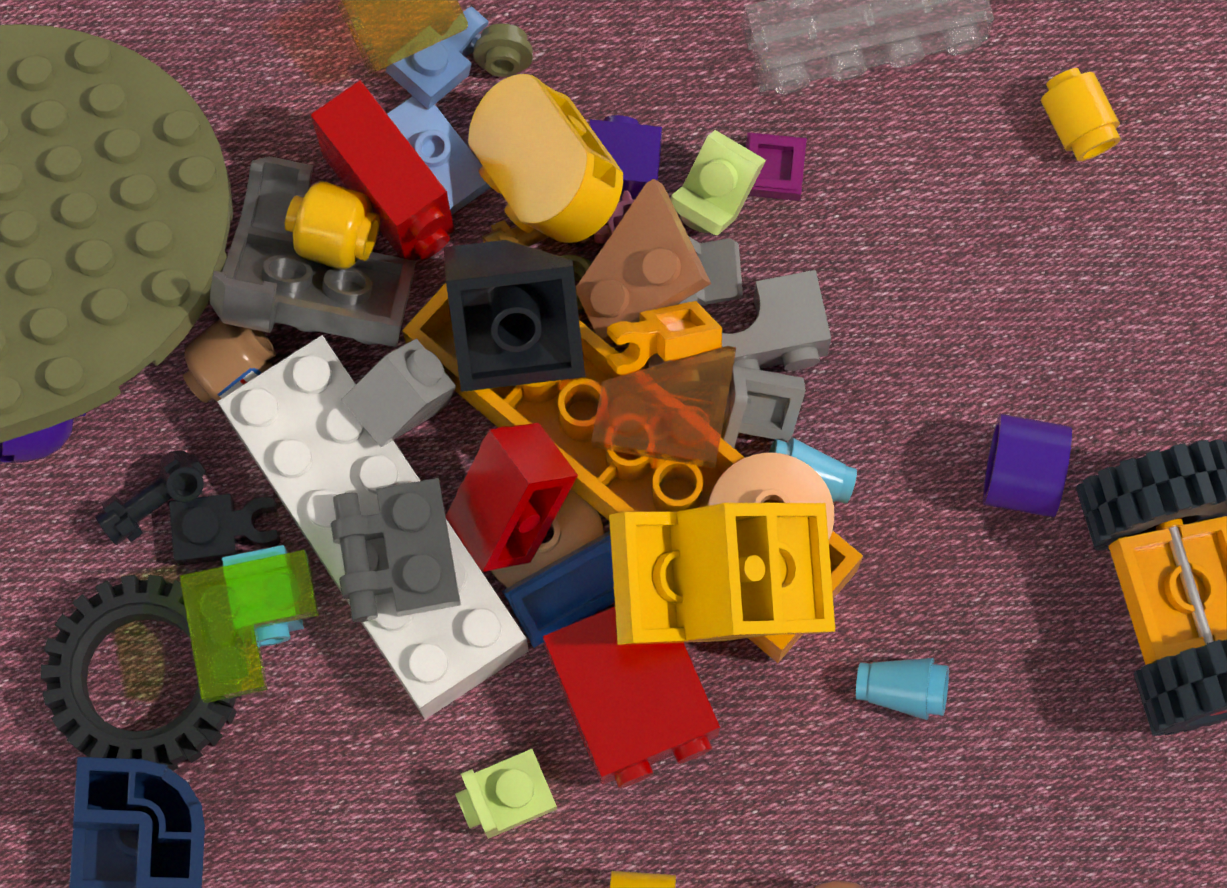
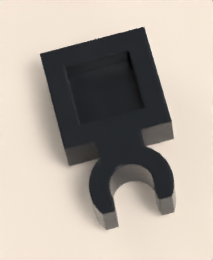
M231 494L199 497L189 502L169 501L174 562L178 566L222 561V557L237 555V541L248 540L251 544L260 548H270L281 543L277 530L260 532L254 527L255 521L260 515L278 512L277 504L272 498H255L248 502L242 510L236 511L234 510V499Z

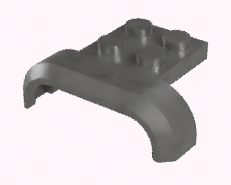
M270 156L253 160L250 166L240 221L222 272L214 271L212 276L210 304L221 321L225 324L269 333L273 328L274 322L294 326L304 332L320 331L354 338L363 344H383L397 347L416 261L371 252L366 261L358 259L352 267L340 270L300 257L293 247V233L285 230V218L293 197L297 195L304 198L310 189L313 165Z

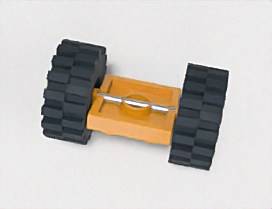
M1215 439L1211 442H1208V440L1196 441L1186 446V443L1174 445L1168 450L1160 451L1159 449L1148 452L1146 456L1137 459L1130 458L1120 462L1119 466L1107 467L1098 471V475L1087 477L1083 480V483L1078 484L1076 487L1094 549H1097V551L1107 549L1111 553L1143 655L1145 666L1141 667V670L1134 672V678L1152 736L1164 734L1166 736L1181 731H1192L1227 720V441L1223 442L1222 440Z

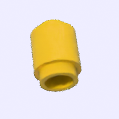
M1072 68L1056 75L1047 82L1046 86L1049 91L1042 96L1041 103L1065 150L1073 151L1077 161L1094 158L1120 142L1121 138L1116 130L1120 122L1094 72L1081 74L1078 68Z

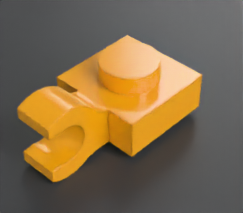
M697 301L639 312V322L620 321L607 327V335L616 345L629 343L627 349L622 353L607 356V363L620 375H629L637 372L656 353L664 361L684 362L695 359L699 354L722 349V327Z

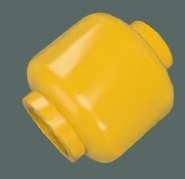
M319 182L312 185L304 198L297 195L294 196L285 218V230L293 233V247L300 257L340 270L352 267L358 259L366 261L374 248L380 225V216L377 213H373L372 204L367 195L328 182Z

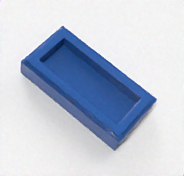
M610 531L502 591L527 639L534 648L544 642V635L588 618L615 602Z

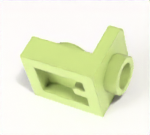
M714 130L707 136L683 186L673 193L670 198L676 212L680 214V219L684 224L696 231L719 235L736 220L766 160Z
M533 749L474 773L473 769L461 773L467 789L455 793L469 828L471 829L482 824L488 839L557 810L556 803Z

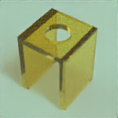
M341 0L336 4L369 74L458 34L468 27V22L458 0Z

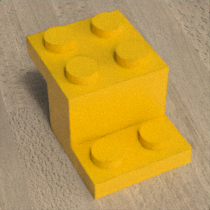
M720 503L678 512H620L609 515L618 645L712 642L767 635L835 632L826 503Z

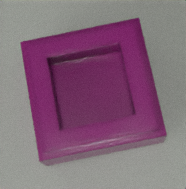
M747 132L746 148L766 160L748 196L800 201L807 138Z

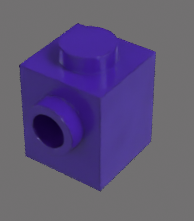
M622 115L607 116L604 118V121L590 119L589 126L623 172V187L619 200H622L624 191H629L631 198L636 199L646 183L652 179L658 181L662 127L641 125L636 119Z

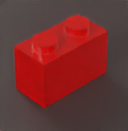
M539 422L491 429L482 440L480 449L465 479L459 485L458 493L446 514V519L482 572L531 563L578 474Z

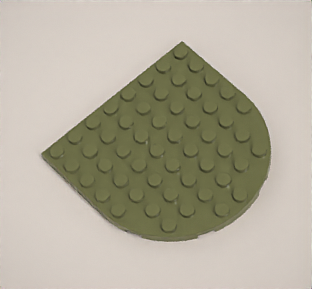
M27 24L0 25V443L78 417L121 394L119 386L136 376L151 362L158 366L186 337L210 300L213 272H222L226 262L225 247L230 221L233 217L231 186L220 144L210 122L188 92L158 65L131 49L85 32L53 26Z

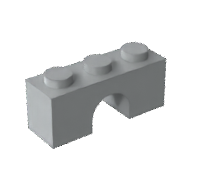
M816 270L756 281L753 300L757 319L749 328L733 334L722 333L721 350L699 354L690 361H664L656 353L645 364L647 377L659 387L664 388L668 394H677L698 388L701 385L700 380L724 376L725 381L728 382L732 365L757 370L784 365L785 370L795 371L818 364L820 362L819 357L828 355L831 334ZM696 293L678 304L692 301L698 302Z

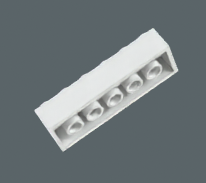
M323 335L220 399L218 403L240 440L341 591L339 579L345 575L341 547L340 544L333 542L330 525L332 521L336 520L333 497L343 493H357L361 515L380 514L376 489L418 482L420 479L394 441L380 447L342 402L341 399L356 384ZM448 521L447 526L461 605L398 617L394 594H381L375 596L378 618L361 622L425 720L529 652L525 635ZM384 538L367 540L366 547L370 570L389 569Z

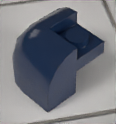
M77 757L69 888H202L205 824L202 804L189 783L169 769L168 765L143 759Z

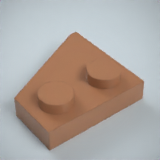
M652 179L645 184L576 286L577 295L595 333L609 345L614 342L607 335V327L620 321L639 322V312L677 305L711 284L662 183Z

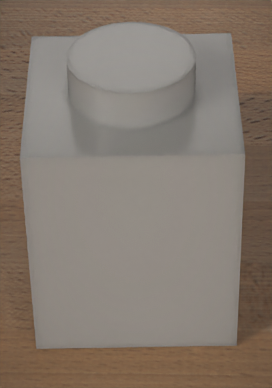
M416 338L385 355L341 400L378 445L383 447L441 412L449 405L456 385L444 372L443 365L437 356L425 349Z

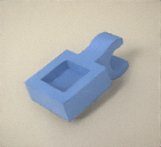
M471 6L454 20L443 36H440L430 26L426 27L388 59L386 73L429 110L469 76L472 63L465 57L474 52V45L481 38L479 32L488 25L489 21Z

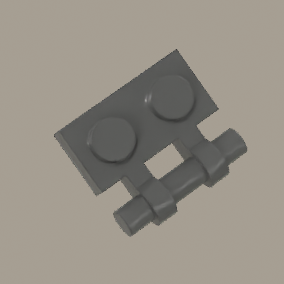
M439 478L376 489L380 514L361 515L357 493H343L333 497L336 520L332 521L330 525L333 542L340 544L345 575L341 576L339 580L342 598L349 599L353 622H365L378 618L375 596L387 593L394 594L398 617L461 605ZM384 538L389 569L371 571L366 541Z

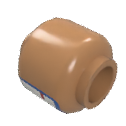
M218 319L185 347L184 357L189 370L183 374V378L190 390L202 402L207 403L212 398L218 402L273 366L271 359L276 356V351L263 331L225 324L221 319Z

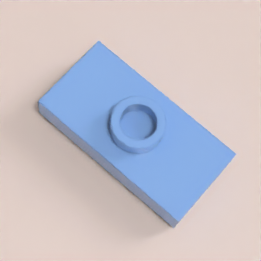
M412 96L387 113L446 189L451 215L491 188L479 174L478 170L482 167L481 163L436 105H433L428 110Z

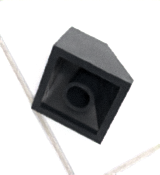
M508 240L444 247L446 285L461 392L585 377L572 260Z

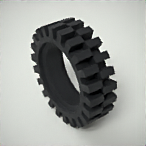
M149 574L148 580H139L135 575L122 576V584L115 586L105 581L95 586L98 593L93 597L87 599L82 594L72 602L77 609L69 618L62 613L55 623V626L60 630L56 639H47L44 651L49 655L48 665L41 664V679L47 684V691L42 692L45 705L52 710L54 716L51 719L57 729L68 738V742L87 757L143 759L168 765L167 767L172 771L179 769L178 763L187 759L193 763L202 757L203 754L200 751L206 745L211 743L215 746L223 737L220 730L226 722L232 724L237 713L233 708L236 698L241 699L243 684L240 682V672H244L243 661L236 647L239 645L220 613L203 595L194 593L186 584L175 580L174 584L169 583L162 576ZM152 619L167 622L183 630L193 642L200 664L198 687L192 701L183 713L167 725L148 731L134 732L119 729L105 722L96 712L90 700L87 686L90 661L94 651L103 639L118 627L139 620Z

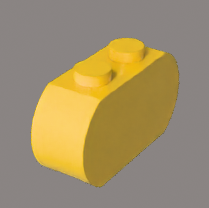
M517 74L507 77L494 85L485 94L473 114L469 128L468 144L483 165L478 170L480 176L492 189L502 194L508 202L504 211L510 220L527 233H531L536 229L564 243L582 241L599 231L610 219L618 205L623 187V172L571 99L565 94L543 84L533 75Z

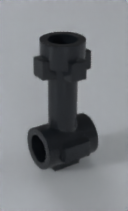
M181 450L169 452L161 458L159 466L160 477L124 503L115 495L102 503L104 510L95 515V518L115 545L120 544L127 538L132 542L142 535L143 531L138 522L171 498L179 502H189L202 494L204 486L202 476L206 473V470L194 453L190 455Z

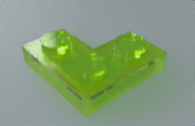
M305 550L180 575L201 699L205 703L268 690L257 628L319 616L308 555Z

